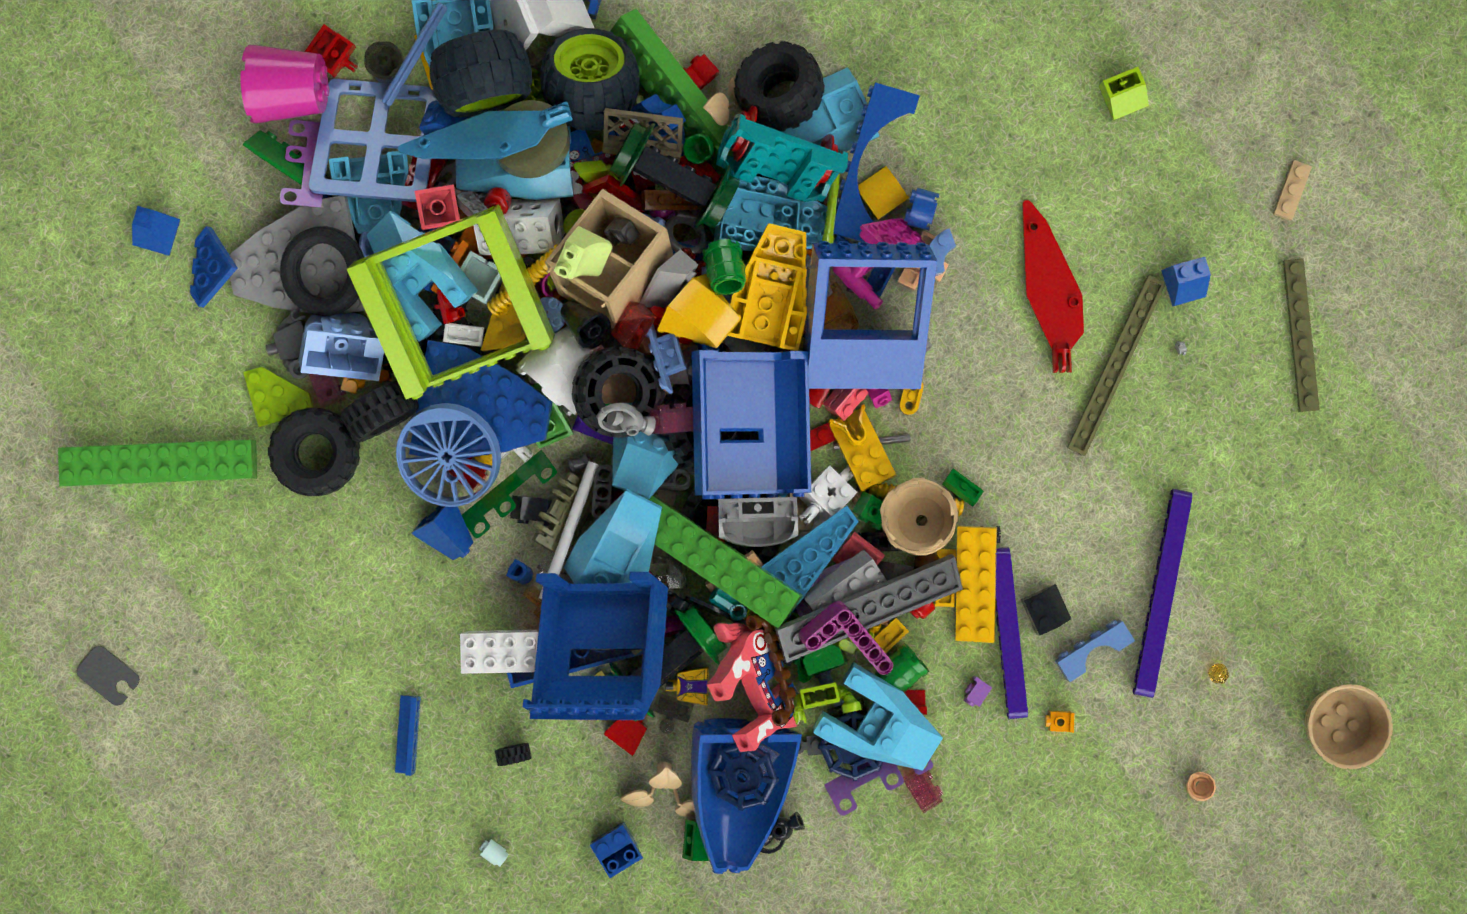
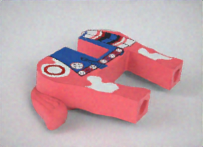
M717 623L714 625V631L718 640L725 643L732 642L727 655L720 662L715 675L707 683V686L715 701L730 700L733 697L737 683L741 679L745 692L758 717L734 733L732 737L740 752L755 751L761 741L771 736L776 730L798 726L795 724L793 717L794 698L791 699L793 710L788 718V722L784 725L776 726L772 721V713L779 709L785 710V704L779 696L780 685L777 684L770 690L767 683L774 676L775 667L774 663L769 659L770 648L764 640L765 631H752L741 623ZM792 682L787 683L788 687L791 686L795 689L796 695L800 694Z

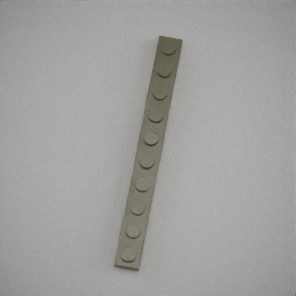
M1150 275L1147 276L1067 449L1086 456L1166 285L1165 282Z

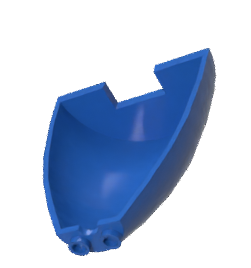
M738 718L705 719L704 723L696 722L694 724L691 746L692 800L696 823L713 873L723 874L727 869L732 873H740L741 871L749 870L769 837L785 802L795 769L802 734L788 728L776 730L771 736L761 741L758 748L771 754L770 758L776 776L779 777V782L776 783L766 805L761 804L740 811L734 805L720 797H716L717 793L711 776L708 774V768L711 767L718 753V748L721 745L734 744L735 741L732 735L749 724L750 721ZM738 750L735 752H731L729 754L732 758L740 756V751ZM747 751V756H752L758 761L760 757ZM724 759L722 760L719 768L723 770L725 769L727 763ZM763 762L760 765L763 775H768ZM743 771L738 775L739 778L742 777L743 780H746L747 775ZM719 776L722 787L724 788L725 783L723 777ZM762 782L758 790L763 793L767 783ZM727 791L728 794L738 799L739 796L736 795V792ZM754 794L745 796V800L756 798Z

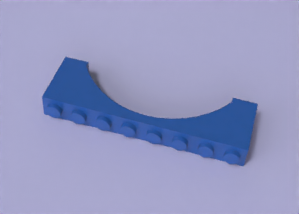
M876 82L874 86L870 85L867 97H870L868 105L864 104L861 114L865 116L863 124H858L856 134L859 135L857 142L852 144L850 153L853 154L852 161L848 160L847 169L845 170V172H848L846 180L842 179L839 188L843 192L841 198H837V212L834 225V234L865 242L859 236L862 231L860 229L861 225L873 223L863 205L858 189V167L863 151L872 137L886 124L903 115L915 114L920 95Z

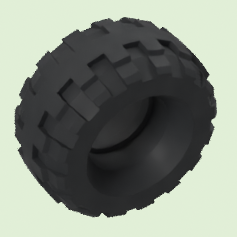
M780 41L778 44L770 42L760 49L756 48L753 50L752 54L749 57H745L741 62V69L737 70L734 80V95L741 111L747 112L752 106L757 108L756 123L783 132L787 128L795 129L799 127L800 123L803 121L807 122L812 117V112L818 110L821 104L825 85L817 61L804 47L797 44L792 45V43L787 41ZM783 81L795 82L794 86L787 93L776 98H767L768 92L776 84Z
M606 347L592 353L578 367L579 369L572 382V401L578 416L592 430L609 437H629L626 432L613 433L602 429L596 418L599 411L606 406L602 399L603 384L608 377L618 373L628 375L635 383L636 397L631 406L635 407L643 417L654 416L656 418L659 415L665 391L660 387L658 378L661 377L659 372L656 371L653 361L643 353L628 347Z
M305 408L292 412L278 423L279 425L270 437L268 456L271 470L283 486L300 495L323 496L338 491L352 479L357 465H359L360 444L353 440L340 415L327 409ZM320 434L331 443V460L321 470L307 469L299 459L300 444L309 435Z

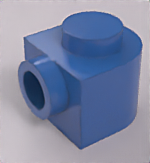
M515 559L509 566L506 576L524 585L532 580L533 571L529 566Z

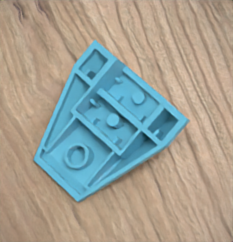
M392 151L381 155L377 183L405 186L409 169L407 154ZM365 157L329 159L331 179L359 182L362 178ZM347 196L351 219L358 234L370 232L390 211L400 216L401 201Z

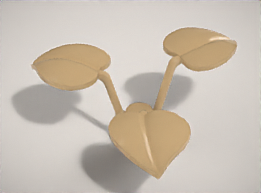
M735 76L730 79L728 84L729 95L733 100L732 103L729 104L724 93H716L703 106L720 126L726 125L729 120L728 108L736 104L739 107L734 95Z
M669 762L657 764V774L649 779V784L652 786L649 792L634 790L620 797V800L628 805L645 807L654 802L652 795L655 788L673 789L678 805L675 808V812L683 817H695L693 800H687L682 803L679 799L676 788L682 785V780L672 770V764Z

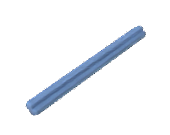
M438 2L385 92L382 102L386 105L391 106L447 11V7L442 3Z

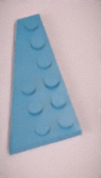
M846 506L764 564L762 568L803 595L796 605L797 607L859 521L849 507Z

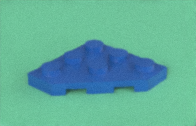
M208 226L195 239L194 247H197L196 258H193L192 265L194 284L190 285L191 296L198 307L203 308L238 269L213 228Z

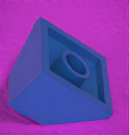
M137 206L132 222V245L170 256L180 219Z

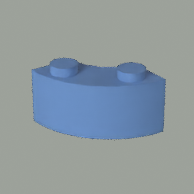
M950 228L938 234L930 243V247L937 259L936 276L944 273L945 256L956 247Z

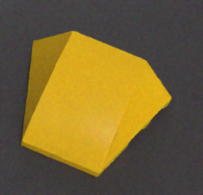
M703 274L693 277L668 305L657 332H667L674 334L678 338L685 337L692 339L693 342L717 348L740 322L741 318L723 295H719L712 290L707 275Z

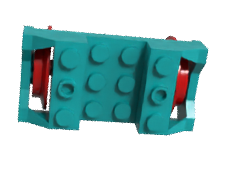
M755 106L750 107L747 112L742 111L740 114H736L734 121L732 120L731 126L728 127L723 135L716 165L722 168L730 165V174L735 178L752 183L756 175L761 174L788 184L787 196L803 202H823L834 180L847 169L848 153L838 151V146L834 144V136L832 134H827L821 144L816 145L756 123L757 108ZM729 150L733 151V157L728 156Z

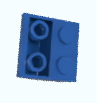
M622 822L590 843L591 849L609 878L643 859L639 847L625 822Z

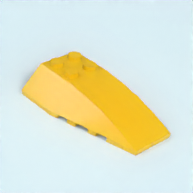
M768 223L745 268L746 283L743 289L731 296L730 305L741 320L728 336L799 351L807 316L806 232Z

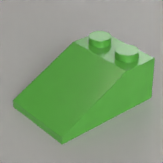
M538 383L531 385L532 387L540 391L542 395H544L541 391V385H539ZM554 402L552 403L547 439L536 442L539 449L574 434L562 405L558 406Z

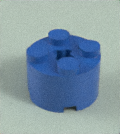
M921 188L912 190L909 200L912 206L911 209L907 208L904 217L907 225L929 231L930 226L927 224H932L937 207V200L934 199L935 197L939 198V193Z

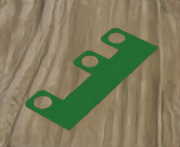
M542 450L462 514L464 522L474 538H480L490 529V524L484 515L492 508L502 518L515 509L516 504L509 494L535 474L540 482L545 484L557 474L556 468ZM546 468H551V476L546 479L542 478V471ZM504 502L511 503V508L507 512L500 511V506ZM478 523H484V531L475 533V526Z

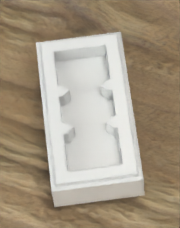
M453 323L445 324L443 342L482 347L485 328Z

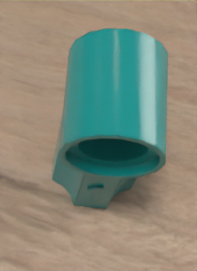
M718 587L712 591L709 601L730 614L732 619L742 620L746 617V606ZM737 606L742 607L739 611L733 610Z

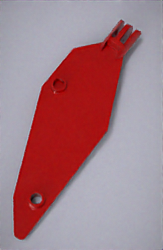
M1025 200L1022 204L1026 297L1052 349L1053 373L1058 371L1059 373H1065V371L1072 373L1071 349L1084 333L1083 295L1047 220L1031 201ZM1031 224L1036 227L1035 230H1032L1030 228Z

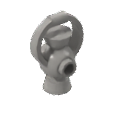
M626 403L610 404L603 407L596 415L598 424L602 429L613 433L626 432L629 436H635L639 431L650 436L656 424L654 416L643 417L635 407Z

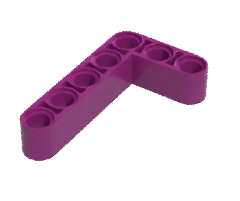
M842 601L833 602L799 631L800 641L809 651H815L843 629L878 673L885 675L893 669V662Z

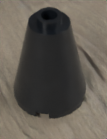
M568 301L562 306L560 314L582 348L589 347L594 349L607 339L606 333L608 329H611V322L605 314L574 301Z

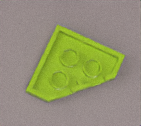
M264 367L243 372L258 427L280 422L284 417L299 409L314 408L309 392Z

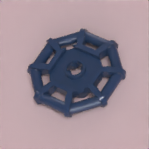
M854 711L839 716L836 719L843 723L851 720L852 725L850 727L857 730V720L862 722L865 714ZM821 739L820 744H818V749L821 750L830 773L834 772L857 781L859 778L882 769V761L861 757L824 739ZM835 749L838 756L836 761L833 760L829 750ZM866 762L870 764V766H867L861 770H857V766L862 765ZM841 763L850 764L852 771L840 767Z
M736 743L727 746L721 745L711 767L708 768V774L711 776L717 793L716 797H720L734 805L740 811L761 804L766 805L776 783L779 782V777L776 776L770 758L771 754L757 748L755 751L749 752L760 757L758 761L752 756H747V752H740V756L732 758L729 753L739 750ZM723 759L727 762L724 770L719 768ZM763 762L768 775H763L760 765ZM741 771L746 773V780H743L742 777L739 778L738 775ZM719 776L723 777L725 783L724 788L722 787ZM762 782L767 783L763 793L758 790ZM727 791L736 792V795L739 796L738 799L728 794ZM754 794V796L756 797L753 799L745 800V796Z

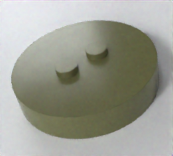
M527 100L515 103L503 111H542L552 106L541 101ZM566 123L550 128L538 145L505 158L496 159V161L506 172L516 177L537 178L547 175L564 161L569 151L570 134Z

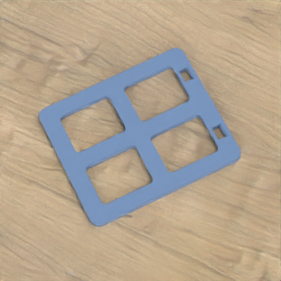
M332 79L328 82L329 96L326 109L321 116L309 180L311 192L315 194L416 202L415 191L427 189L432 159H421L418 157L412 186L377 183L382 150L384 148L398 149L401 144L424 136L422 132L420 136L385 133L390 106L383 103L382 98L391 83ZM403 85L395 98L425 101V112L428 104L437 100L434 91L430 87ZM350 86L361 87L360 91L350 90ZM408 91H418L419 96L409 95ZM341 95L376 98L371 127L368 132L334 129ZM332 144L367 147L362 178L359 182L325 179Z

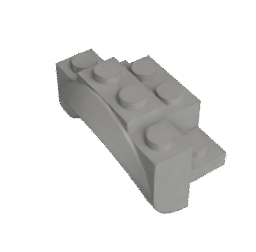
M797 497L718 499L719 538L741 546L762 547L777 545L798 536Z

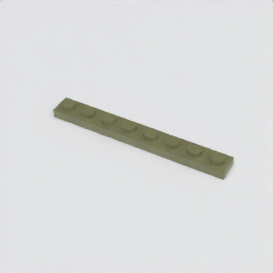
M1304 258L1284 260L1283 267L1299 412L1318 411L1320 408Z

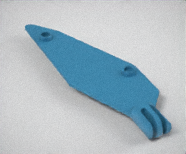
M568 102L560 103L542 111H487L403 143L398 147V151L421 159H502L538 145L550 128L567 123L573 119Z

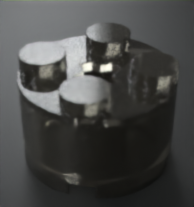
M379 41L371 44L364 55V64L368 73L376 81L384 84L392 82L405 60L398 47L388 41Z

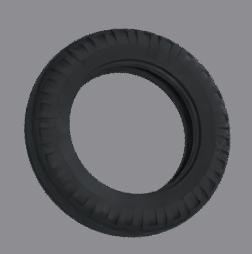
M317 226L300 232L289 242L282 255L280 277L286 294L296 306L313 315L331 316L342 313L353 306L359 299L358 293L347 271L346 282L341 291L335 296L322 299L311 294L304 286L300 274L304 255L315 245L328 244L341 253L348 268L354 261L364 258V254L356 241L347 233L333 227Z

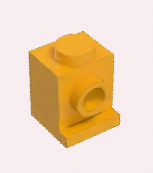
M344 377L341 390L356 394L359 388H364L366 380Z
M1048 711V715H1045V727H1048L1049 731L1074 733L1075 713L1072 711ZM1058 719H1063L1062 725H1057Z

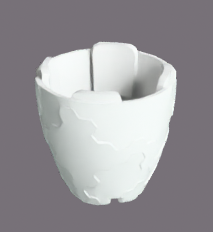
M567 326L555 333L549 348L539 351V349L529 351L516 364L518 366L516 371L521 375L527 374L529 376L528 381L532 385L535 383L541 385L543 394L556 405H563V411L568 416L571 414L576 415L577 412L572 401V382L583 361L592 353L604 349V347L600 345L594 349L589 347L582 348Z

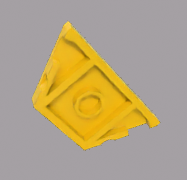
M503 281L498 294H500L501 290H505ZM509 304V307L505 308L504 312H500L499 316L491 315L481 351L503 349L526 339V334L513 304Z

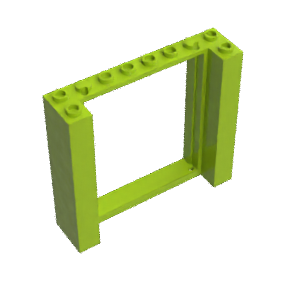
M499 204L356 260L347 268L348 274L405 399H418L423 396L427 387H439L448 379L454 381L461 378L462 374L466 372L472 374L479 371V367L485 365L491 367L498 363L497 360L503 358L509 360L515 357L518 352L523 351V353H527L530 350H545L550 347L555 336ZM478 224L527 339L432 375L382 261Z

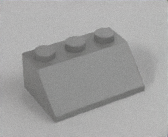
M680 249L656 270L639 305L642 307L657 306L664 309L687 283L696 276L695 270L698 264Z

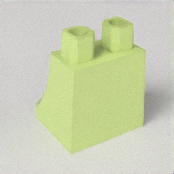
M578 226L566 240L554 271L557 275L569 279L578 276H599L611 253L612 244L610 241Z

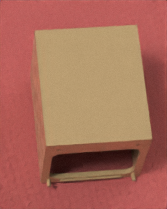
M602 189L545 261L548 268L546 272L550 273L560 296L568 301L577 302L605 314L611 322V328L621 334L628 325L627 318L641 308L639 303L656 270L673 256V251L665 227ZM616 217L631 220L640 233L631 245L617 244L614 246L612 244L611 253L599 276H578L569 279L557 275L554 271L566 240L578 226L610 241L604 230Z

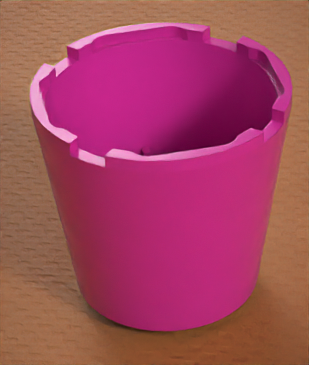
M260 45L246 46L242 56V61L245 62V71H241L240 80L246 115L252 117L250 118L251 123H264L324 113L329 96L327 67L321 54Z

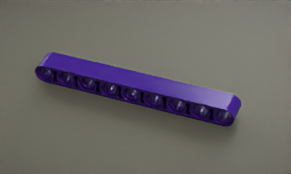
M1009 547L997 548L995 611L998 612L996 620L997 629L1000 631L998 638L999 647L1002 650V655L1000 656L1001 666L1004 669L1005 702L1009 712L1007 717L1008 720L1028 718L1011 553Z

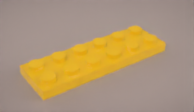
M957 527V568L962 590L956 592L955 641L995 642L997 527Z

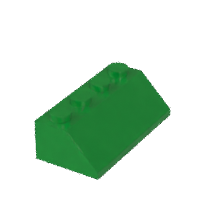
M261 130L243 143V146L302 186L304 163L289 162L285 159L286 148L290 146L284 141L281 144L276 141L277 136L270 131L264 133ZM290 151L289 155L293 159H298L302 156V153L295 154L293 151Z

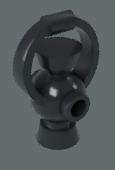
M796 811L790 816V819L778 817L764 845L770 844L773 838L779 840L780 844L773 849L762 848L760 852L766 854L775 853L791 837L793 829L795 831L804 830L805 826L801 815Z

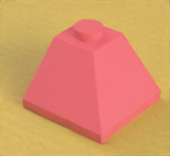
M454 184L415 191L419 219L423 231L440 228L460 220Z

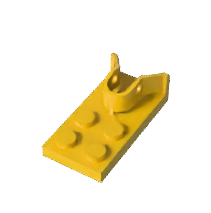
M864 404L861 405L860 409L853 411L845 421L839 418L835 420L829 419V426L861 492L896 477L887 454L865 412Z

